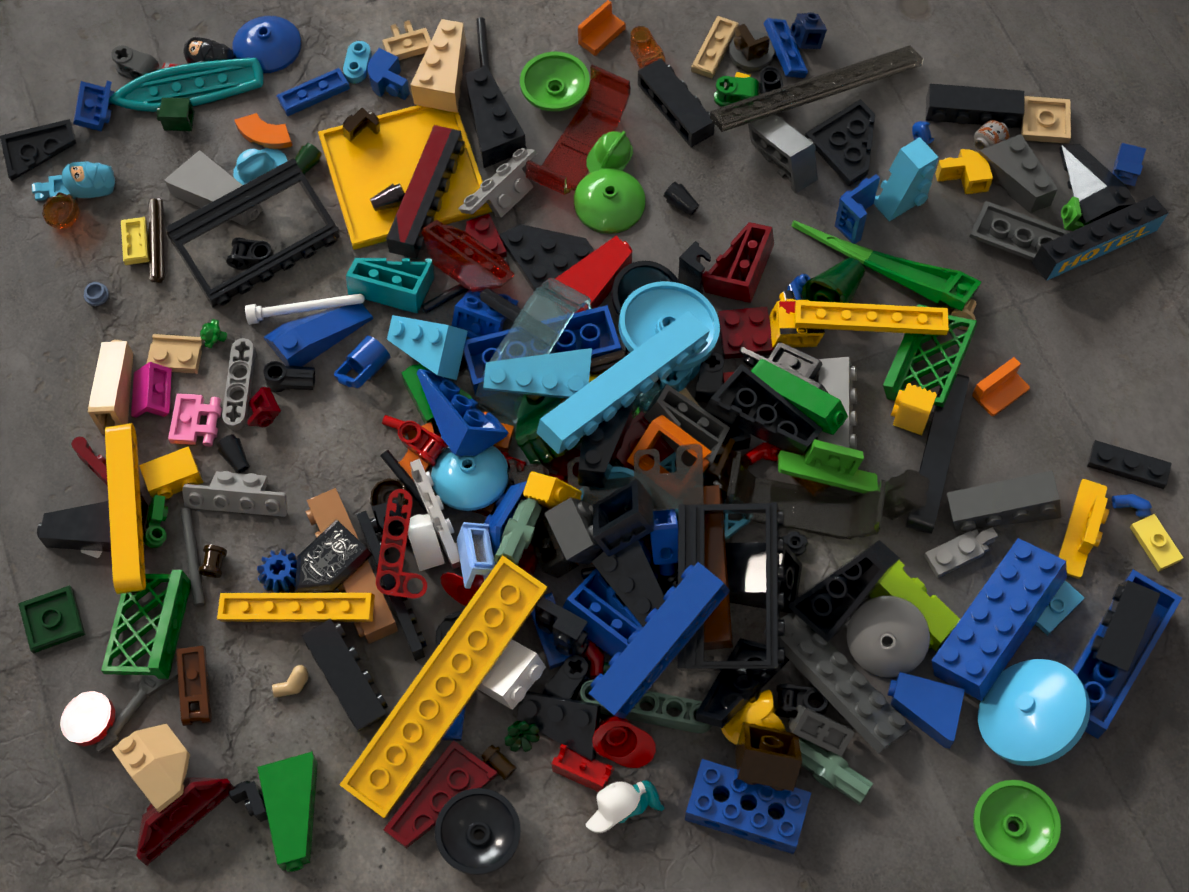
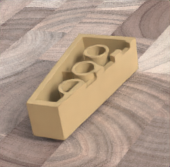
M441 19L410 85L414 105L458 113V101L461 92L460 84L463 75L462 67L464 65L466 49L463 23Z

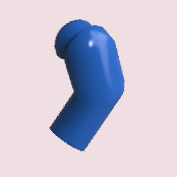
M806 274L797 276L787 287V291L794 292L795 300H802L803 286L810 279Z

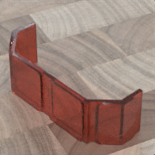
M594 65L590 67L591 80L589 90L581 107L543 164L540 166L529 160L526 162V178L563 195L570 193L571 190L575 191L580 181L586 176L589 171L586 161L589 152L601 136L616 130L631 94L629 80Z

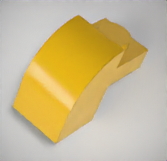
M960 149L958 158L950 157L939 160L935 173L937 182L961 179L965 194L988 192L993 180L988 161L978 152L969 149Z

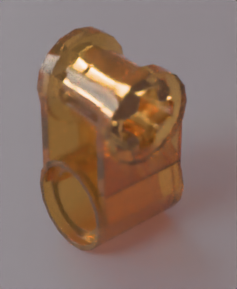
M644 26L633 28L630 35V51L635 57L639 68L642 69L660 58L665 62L664 53L650 30Z

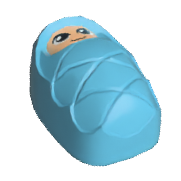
M74 162L68 164L62 171L63 184L73 197H102L111 194L114 190L115 178L111 166L100 163Z

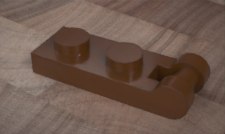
M195 646L176 649L182 725H192L196 721H202V723L212 722L206 647ZM199 702L200 710L191 711V703Z

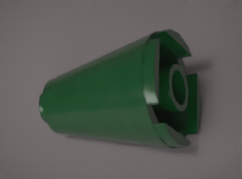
M847 258L816 275L803 286V300L851 303L865 275L864 266L857 259Z

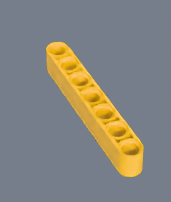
M133 423L105 428L112 574L114 589L117 594L146 589L137 435Z

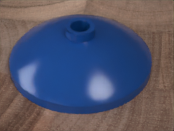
M262 16L248 21L237 31L233 39V52L236 59L257 58L263 73H273L286 68L293 63L301 50V37L296 26L287 19L278 16Z

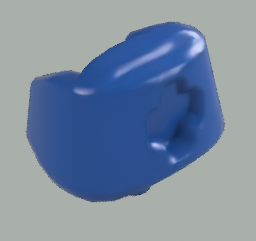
M919 121L913 125L912 133L914 140L920 137L927 145L934 141V138H931L929 122Z

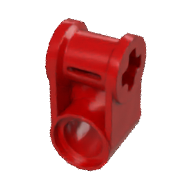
M405 421L398 428V436L403 445L431 466L436 464L435 460L444 448H448V445L441 437L433 432H429L414 421ZM411 430L417 431L414 439H405L406 433Z

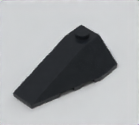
M1069 144L1060 146L1059 150L1063 167L1068 172L1070 178L1067 182L1068 188L1072 189L1074 197L1079 199L1082 214L1080 220L1083 225H1088L1136 203L1126 185L1082 145Z

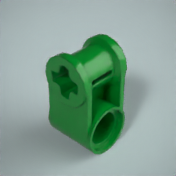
M722 76L717 80V91L714 94V101L717 105L751 109L759 104V81L752 77Z

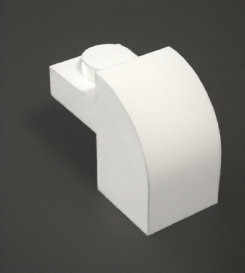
M428 514L412 516L409 523L408 537L419 571L445 564L430 516Z

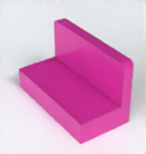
M148 362L134 372L131 417L137 418L145 412L162 417L169 414L171 368Z

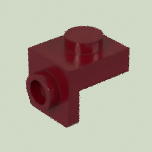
M261 387L249 401L253 414L247 420L249 426L268 427L281 412L270 387Z

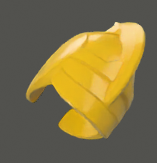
M766 690L760 694L757 701L754 696L721 730L731 743L737 745L743 722L785 731V727L781 719L774 713L772 692Z

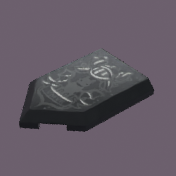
M336 519L297 556L295 593L311 591L334 592L372 556V553Z

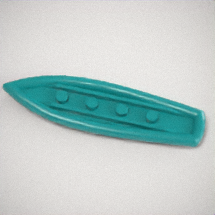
M257 58L217 60L172 66L144 74L130 81L109 98V103L137 111L156 112L157 107L161 105L162 98H190L194 107L262 87L263 70Z

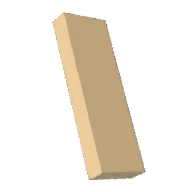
M717 16L691 66V72L713 78L736 33L737 22Z

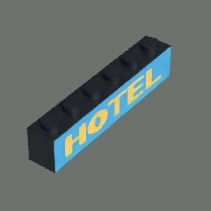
M1153 195L1041 245L1031 263L1047 281L1157 231L1169 212Z

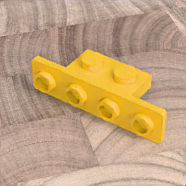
M1082 479L1058 556L1066 560L1067 575L1077 579L1082 577L1093 546L1098 547L1103 535V532L1099 531L1100 524H1105L1109 514V509L1105 508L1108 498H1105L1107 487L1086 479Z

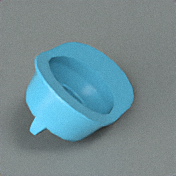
M248 149L239 155L233 171V177L244 185L288 160L286 155L277 149Z

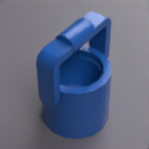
M366 336L346 357V361L334 372V376L342 385L359 388L382 368L391 358L390 354L379 341L371 336ZM351 369L359 374L355 379L346 375Z

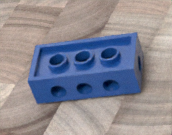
M702 759L687 806L685 820L794 854L811 792L794 788V791H778L767 785L747 784L737 779V769ZM723 794L726 796L727 801L718 802L713 796ZM749 802L755 809L751 811L744 810L741 804ZM777 811L781 814L782 818L773 819L769 816L768 812Z

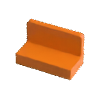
M607 0L578 26V44L594 56L626 29V23L612 14V2Z
M1015 357L976 384L972 397L991 416L1001 412L1030 389V386L1017 374L1021 363Z

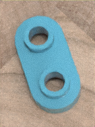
M364 41L353 42L348 47L343 72L346 80L350 83H360L367 77L368 63L372 54L370 46Z

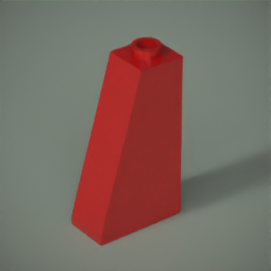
M616 235L549 282L548 296L565 315L598 308L612 290L613 282L619 272L632 263V248L626 241L622 242Z

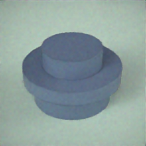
M92 282L85 287L84 299L89 305L99 306L107 301L109 291L105 285L99 282Z

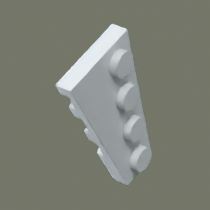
M420 459L410 462L413 480L432 520L452 570L461 566L457 543H454L451 535L454 533V529L449 518L445 519L441 510L444 509L439 495L435 496L432 486H434L432 478L428 471L425 472Z

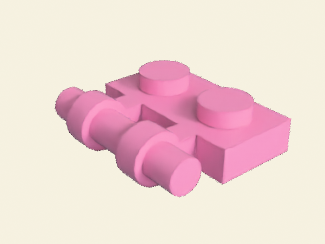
M177 394L169 431V442L172 444L196 445L197 436H203V445L207 447L213 446L214 438L218 434V428L216 427L217 419L221 417L222 412L220 407L221 399L211 397L209 405L203 404L204 398L202 395ZM201 415L208 416L206 425H199Z

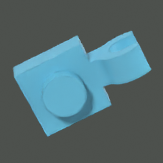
M62 175L48 176V183L32 184V193L35 194V200L37 201L45 200L49 196L52 202L76 199L64 186Z

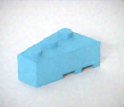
M920 137L900 149L889 169L892 173L888 181L884 180L881 183L880 187L883 190L879 196L875 197L874 205L889 222L912 207L922 205L928 199L929 189L932 185L939 157Z
M392 315L387 340L436 375L457 380L468 331L450 325Z

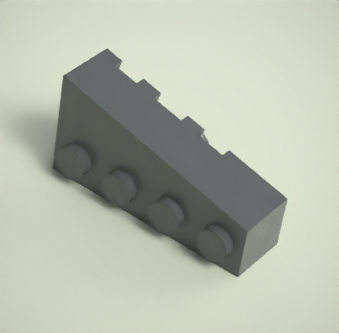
M1053 470L947 493L955 531H971L975 528L1061 518L1060 497Z

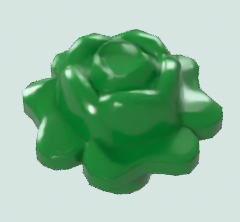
M212 319L210 323H205L202 326L200 336L201 340L205 341V347L212 348L213 344L217 341L225 342L227 333L220 330L219 320Z

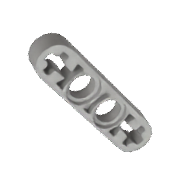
M245 338L238 339L232 344L222 419L226 427L233 431L240 430L246 425L251 396L256 350L253 343ZM246 347L247 350L244 352L245 361H243L240 352ZM240 368L247 370V374L242 378L234 376L235 371ZM238 390L244 392L242 399H231L233 392ZM234 408H237L239 417L235 419V422H232L230 418L234 417Z

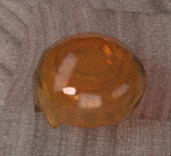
M60 192L46 201L42 211L45 222L56 229H66L73 226L78 220L80 213L76 200L70 194L66 195Z

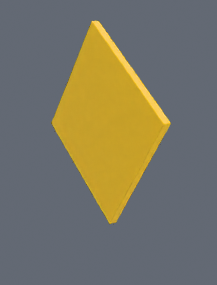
M416 105L378 115L380 131L375 134L366 126L351 142L343 135V125L318 131L353 250L387 241V235L400 206L375 212L370 198L393 183L394 185L400 183L404 192H406L434 125L461 131L462 141L465 142V149L463 155H459L457 159L458 164L455 174L450 176V186L448 192H444L442 196L441 209L435 213L433 228L492 212L487 202L474 214L461 213L459 207L464 203V199L474 194L483 182L459 112L455 113Z

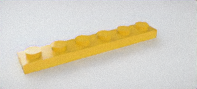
M796 300L795 328L947 335L949 331L948 308Z
M220 593L217 620L221 622H325L331 619L332 622H372L375 595L372 593Z

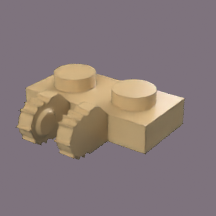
M409 20L404 22V28L407 33L400 35L398 27L394 24L391 25L393 37L382 40L385 51L397 56L399 60L426 53L431 42L427 29L423 28L413 31Z

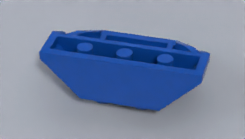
M527 481L510 486L506 494L503 493L498 498L496 503L497 509L494 514H489L484 524H489L488 531L494 558L502 542V535L509 518H513L520 501L528 499L523 495Z

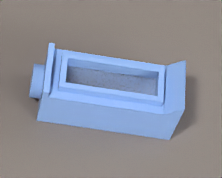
M463 522L456 541L463 581L467 589L471 588L476 574L483 575L485 581L495 567L488 531L489 524Z

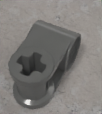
M117 46L111 53L112 59L116 63L115 66L118 74L133 80L144 74L156 71L159 67L158 61L153 56L131 49L128 46Z

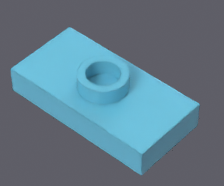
M1064 581L1035 625L1048 636L1085 597L1067 581Z

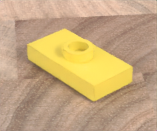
M146 218L121 220L124 264L132 265L149 262Z
M1155 514L1130 526L1131 531L1158 572L1182 561L1183 556Z

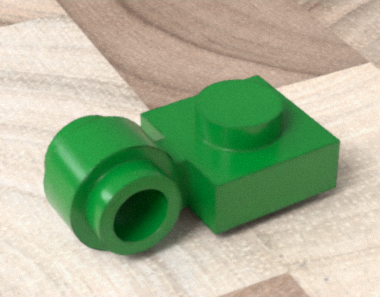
M154 495L149 503L146 523L147 530L144 533L143 540L150 548H159L167 537L165 529L160 526L162 521L165 522L168 513V506H164L165 496Z

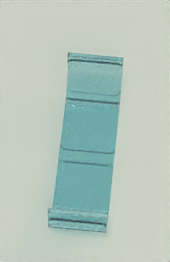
M552 277L549 278L531 294L514 321L512 328L504 337L489 362L549 354L573 314L580 308L591 309L590 297ZM484 370L474 400L479 406L517 425V414L524 394L483 390Z

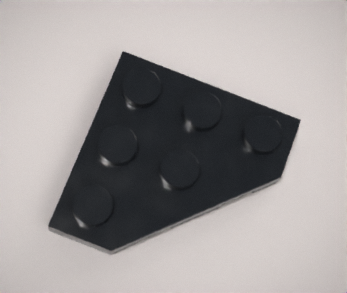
M859 99L805 133V137L814 142L818 154L848 186L868 175L875 113Z
M522 224L499 234L505 249L535 293L547 288L549 282L594 251L586 238Z

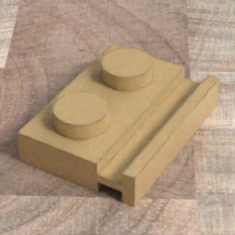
M153 334V342L150 345L147 363L153 362L171 368L172 372L198 374L202 354L201 349L204 344L201 337Z

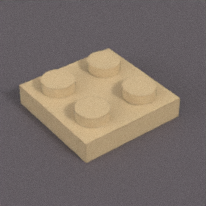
M1024 96V117L1021 122V134L1026 141L1069 144L1071 139L1070 99Z

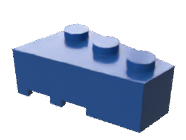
M596 568L566 599L563 606L564 609L588 621V632L590 633L588 639L611 657L617 652L622 653L629 645L627 640L636 630L641 631L643 628L627 606L622 605L616 597V592L611 586L609 587Z

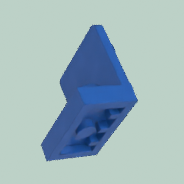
M877 174L870 179L865 178L857 188L852 191H846L839 199L840 203L836 213L835 227L853 244L861 240L867 217L866 209L874 204L880 180Z
M473 286L454 308L452 326L467 330V337L469 338L501 332L503 322L507 319V317L481 301L480 293L486 288L483 286ZM499 294L512 304L518 306V300L512 299L506 294Z

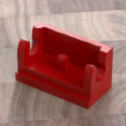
M564 744L560 745V752L551 763L552 772L597 792L607 786L614 771L613 766L596 759L590 761Z

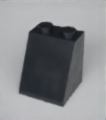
M784 542V554H779V564H784L785 571L784 581H780V592H784L785 607L780 608V612L791 613L793 611L787 605L798 597L802 563ZM726 543L730 603L766 609V543Z

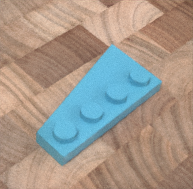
M592 348L486 362L483 390L568 399L589 383Z

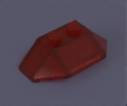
M438 220L433 221L422 229L421 233L433 265L471 292L483 291L485 288H501L514 277L515 274L513 271H510V267L504 258L465 231L453 226L443 225Z

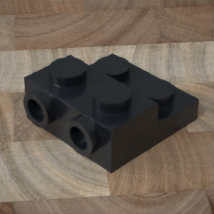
M541 597L535 605V617L539 629L547 634H552L553 632L555 648L565 656H570V654L580 655L583 657L590 645L588 641L590 635L588 632V621Z

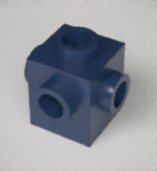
M813 12L797 13L795 22L791 25V35L794 37L800 49H821L827 28L819 14Z

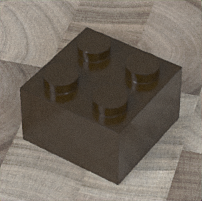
M743 722L735 750L737 779L751 785H767L778 791H794L802 764L798 735Z

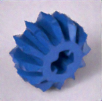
M281 549L278 555L271 550V557H262L261 560L264 565L257 566V571L260 573L258 581L264 584L263 587L268 592L273 589L274 593H280L281 589H284L286 593H289V587H295L296 556L292 552L287 555L283 549Z

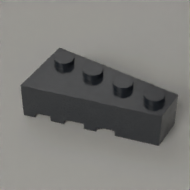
M878 540L799 595L787 607L828 643L842 630L855 611L865 602L899 561L900 557Z

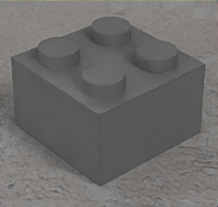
M570 497L545 512V516L566 560L588 565L604 552L593 539L592 503Z

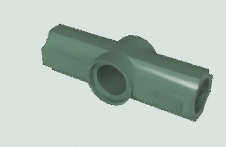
M528 498L520 501L513 518H509L501 539L502 542L496 552L494 562L497 563L503 555L518 565L524 549L527 550L535 531V524L542 510V507L539 506L536 500Z
M801 737L799 739L802 757L801 766L813 773V777L823 786L829 789L835 788L860 805L873 783L851 769L847 761L831 751L826 752L816 744Z

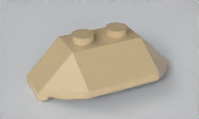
M167 724L135 731L122 739L112 749L131 778L159 813L183 794V782L187 774L190 753Z

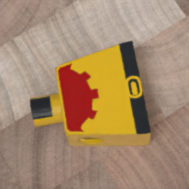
M790 290L782 292L779 295L780 300L776 302L770 313L772 347L775 348L779 341L791 347H817L825 334L824 329L795 328L796 300L794 292Z

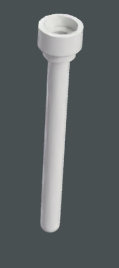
M354 294L265 308L251 304L245 306V314L248 324L251 325L258 324L265 317L361 304L365 301V297L362 294Z

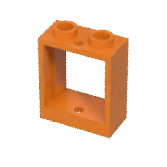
M661 415L652 420L627 462L677 499L682 494H687V488L695 487L697 482L694 479L698 473L701 475L709 466L710 462L707 459L712 451L664 415ZM662 433L697 458L683 481L679 480L648 456Z

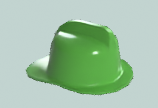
M612 131L598 139L586 159L589 173L601 169L624 170L633 155V148L626 136V132Z

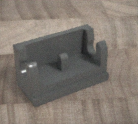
M798 705L797 717L795 719L790 717L787 723L792 733L842 757L855 733L854 730L802 705Z

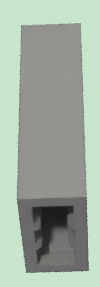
M200 150L164 180L172 196L201 208L242 186L241 183ZM258 204L230 220L246 226L249 222L255 220L263 210L261 205Z

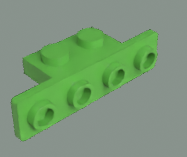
M814 439L805 456L782 450L778 454L779 473L867 495L876 496L878 493L877 475L858 470L864 459L863 451Z

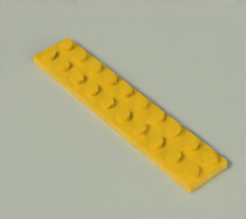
M502 555L340 783V786L381 817L386 818L533 611L536 603L545 594L548 587Z

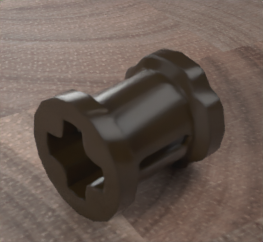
M205 545L203 549L205 552L203 564L199 567L198 572L206 577L220 578L222 576L220 569L223 557L227 556V550L216 545Z

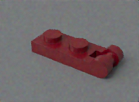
M84 437L74 438L71 445L78 457L108 486L106 459L101 454L96 457Z

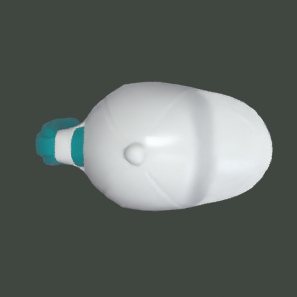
M644 780L634 785L621 781L615 782L598 792V810L588 820L586 827L595 833H603L610 830L617 823H624L631 816L642 814L647 806L656 811H663L665 807L659 800L657 789L650 781Z

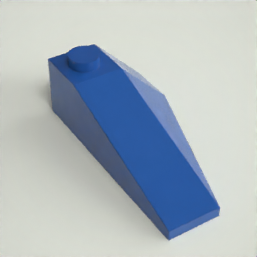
M362 303L334 307L284 323L264 336V340L286 366L302 367L371 321L373 316Z
M418 369L417 376L441 437L454 455L460 457L464 455L477 456L507 437L509 432L490 412L485 415L476 408L478 403L473 398L468 399L460 395V388L446 377L438 376L430 370Z

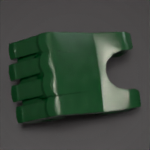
M525 394L516 400L518 419L515 438L532 467H537L543 462H551L570 451L566 448L560 454H557L537 434L540 419L567 400L566 398L546 396L540 404H537ZM582 437L579 439V442L572 449L576 448L578 445L582 443Z

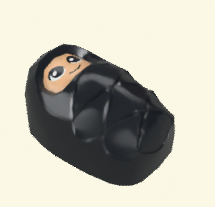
M193 37L184 46L183 53L187 64L236 59L231 48L212 39Z

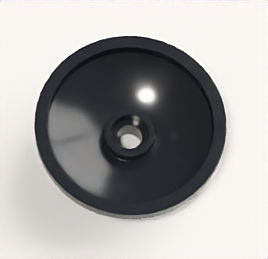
M653 261L633 262L624 267L613 282L611 295L613 306L620 316L625 300L636 289L649 283L661 281L680 283L673 272L659 263Z
M484 788L465 790L452 797L441 809L435 825L436 844L444 860L454 869L470 875L489 874L503 867L515 854L521 837L520 820L514 806L503 795ZM478 831H482L485 834L481 840L474 838L475 833Z

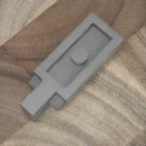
M993 527L982 531L980 534L977 529L972 532L969 531L925 552L924 557L936 577L939 578L982 557L989 550L987 545L994 543L998 535Z

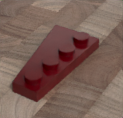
M453 740L383 829L384 832L407 849L436 825L441 809L452 797L465 790L483 788L498 776V773Z

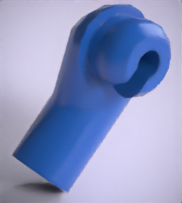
M1135 494L1112 496V506L1114 509L1132 507L1136 509V515L1140 518H1146L1151 515V503Z

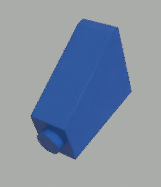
M899 672L896 680L891 679L887 693L888 696H892L890 705L941 746L950 749L955 740L965 689Z

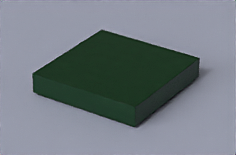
M70 585L18 603L30 651L33 654L85 635L74 591Z

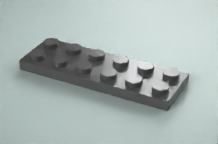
M794 612L780 618L785 621V636H780V647H785V656L878 754L909 732L912 727L905 718L886 701L885 697L866 680L863 674L856 670L845 655L840 653L830 642L827 643Z

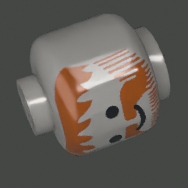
M994 120L986 122L974 134L976 150L979 152L981 149L1010 139L1007 126Z

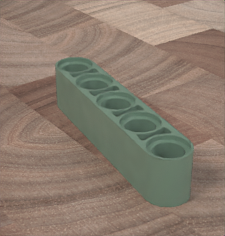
M593 680L585 682L581 687V701L600 704L597 700L591 701L586 698V695L593 689L590 686ZM647 691L626 716V719L694 733H705L712 727V725L698 722L694 719L703 701ZM649 702L654 708L651 711H643L639 706L642 703ZM601 705L600 714L614 716ZM670 708H677L681 711V714L677 717H672L666 711Z

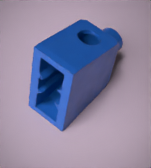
M675 508L653 510L654 531L650 533L654 565H659L660 575H673L676 573L675 563H678V523Z

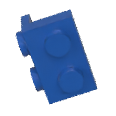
M81 81L73 121L74 125L102 131L104 123H109L111 110L107 108L108 104H112L109 103V98L114 94V91L110 90L111 81H106L105 87Z

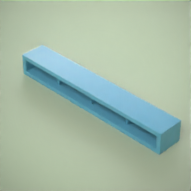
M687 311L543 416L539 421L537 434L557 454H560L566 448L568 450L572 449L585 434L587 436L591 435L602 421L611 420L617 413V410L623 406L625 408L628 407L641 392L643 394L647 393L657 380L667 378L673 368L677 365L679 367L683 366L693 353H700L708 344L706 340L710 330L690 311Z

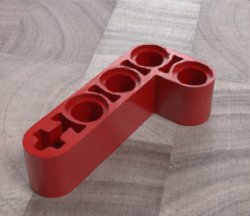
M404 489L393 491L388 498L376 575V587L381 593L386 595L419 598L427 590L425 578L417 573L402 571L412 509L411 494ZM400 493L404 494V499L408 500V504L403 505L401 513H407L406 519L400 516H389L390 510L396 512L397 505L392 503V499L397 498ZM393 520L401 521L404 525V531L399 536H393L388 531L389 523ZM389 547H395L400 552L399 559L394 563L387 562L384 558V552ZM390 574L395 577L396 584L392 589L386 590L381 587L380 579L383 575ZM412 578H418L423 583L422 590L418 593H411L407 589V583Z

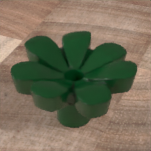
M515 721L508 727L509 735L504 740L505 745L510 746L511 751L517 752L520 746H522L523 751L528 752L532 749L530 742H538L540 739L538 735L539 728L535 724L528 725L526 721Z

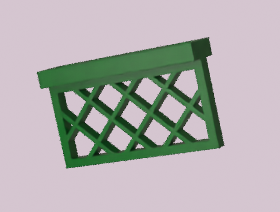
M920 304L917 305V307H928ZM948 315V332L953 339L942 344L936 338L940 335L905 333L883 384L886 398L895 401L899 390H903L905 384L915 380L921 389L925 388L927 391L940 386L942 393L939 398L936 397L933 405L944 407L976 330L977 321ZM959 326L968 327L967 332L956 337L953 329ZM933 340L936 347L924 352L921 348L922 344ZM957 344L959 352L948 357L944 350ZM940 352L944 359L932 365L928 357ZM924 360L928 367L915 373L913 365ZM948 365L951 369L950 373L939 378L935 370ZM932 372L936 380L922 385L919 378Z
M172 570L171 574H145V590L138 591L135 595H132L131 592L121 594L101 669L104 674L155 675L158 679H169L191 588V580L183 570ZM162 582H168L167 589L160 595H157L153 589ZM151 591L155 598L142 608L138 600ZM135 603L140 610L129 619H126V610ZM160 603L162 611L152 620L147 613ZM145 616L149 623L136 632L132 624ZM129 627L133 635L121 644L118 641L119 635ZM154 628L156 630L155 638L145 644L141 637ZM139 640L143 647L132 656H129L125 649ZM123 652L127 660L119 666H112L113 659ZM148 652L150 655L148 667H138L135 662Z

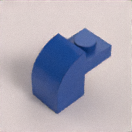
M381 48L375 52L368 63L371 88L379 97L387 91L391 96L406 100L410 91L408 80L399 76L401 72L399 58Z
M1122 143L1119 147L1112 173L1124 184L1135 186L1143 168L1142 161L1146 149Z

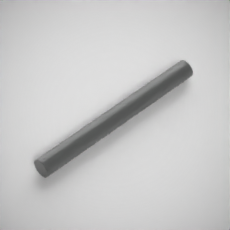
M186 507L182 508L180 512L195 607H202L205 605L201 574L198 572L199 560L191 508Z

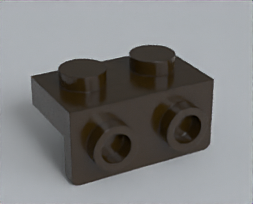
M732 438L725 445H721L715 457V462L713 461L706 469L704 474L707 475V479L703 485L704 487L719 485L722 498L728 502L734 498L751 462L732 450L735 440Z

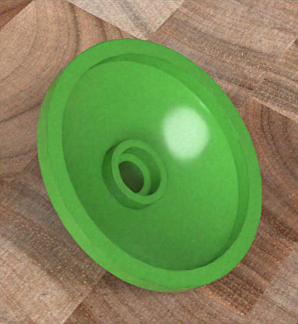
M547 52L532 58L524 66L520 75V88L525 99L533 106L546 111H563L574 107L584 99L590 86L589 72L584 63L577 57L564 52Z
M601 169L588 174L580 181L574 193V208L578 218L588 228L605 234L620 233L633 227L642 217L645 209V193L641 184L627 172L618 169ZM607 191H612V192H614V193H613V194H607L606 192H607Z
M1006 780L996 783L981 795L974 809L973 825L979 843L990 856L1004 864L1016 867L1037 864L1051 854L1059 841L1061 822L1058 810L1051 798L1043 790L1031 783L1020 780ZM1008 824H1015L1017 826V832H1012L1009 829Z

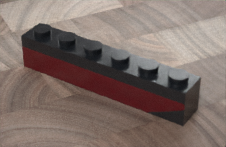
M437 125L433 126L386 240L390 253L417 259L420 250H424L427 240L426 235L434 226L435 213L441 209L442 196L444 192H448L450 176L456 172L457 159L459 155L464 153L465 142L462 141L461 131Z

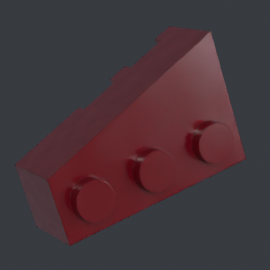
M749 222L730 243L729 249L723 255L720 254L714 266L709 271L703 273L704 292L751 303L774 247L772 227Z

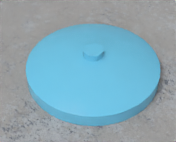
M661 281L646 284L628 296L621 308L618 327L622 342L631 353L684 313L690 311L710 332L706 340L708 344L700 353H693L683 366L679 367L677 365L672 369V371H680L701 364L711 355L719 337V318L709 300L697 290L684 284Z
M1046 659L1022 661L1002 671L985 698L980 701L978 709L979 729L987 745L1002 759L1022 766L1046 764L1065 755L1082 737L1090 716L1089 696L1077 675L1065 665Z

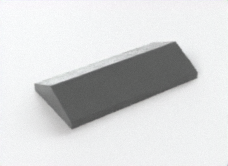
M985 201L972 229L970 238L1033 261L1041 245L1070 232Z

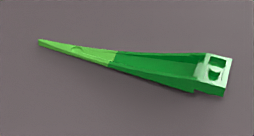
M793 221L791 225L850 258L859 260L865 266L937 304L943 301L949 307L962 311L981 284V281L958 270L918 263L874 251L831 236L798 221Z

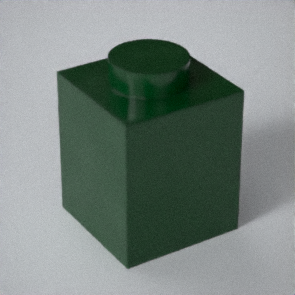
M162 98L160 107H157L156 115L164 131H192L195 111L190 98Z

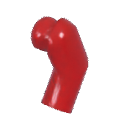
M763 442L746 453L744 457L751 461L750 465H753L760 459L778 461V454L781 449Z
M590 642L583 658L586 657L590 661L589 678L595 679L599 674H603L604 654L593 642Z

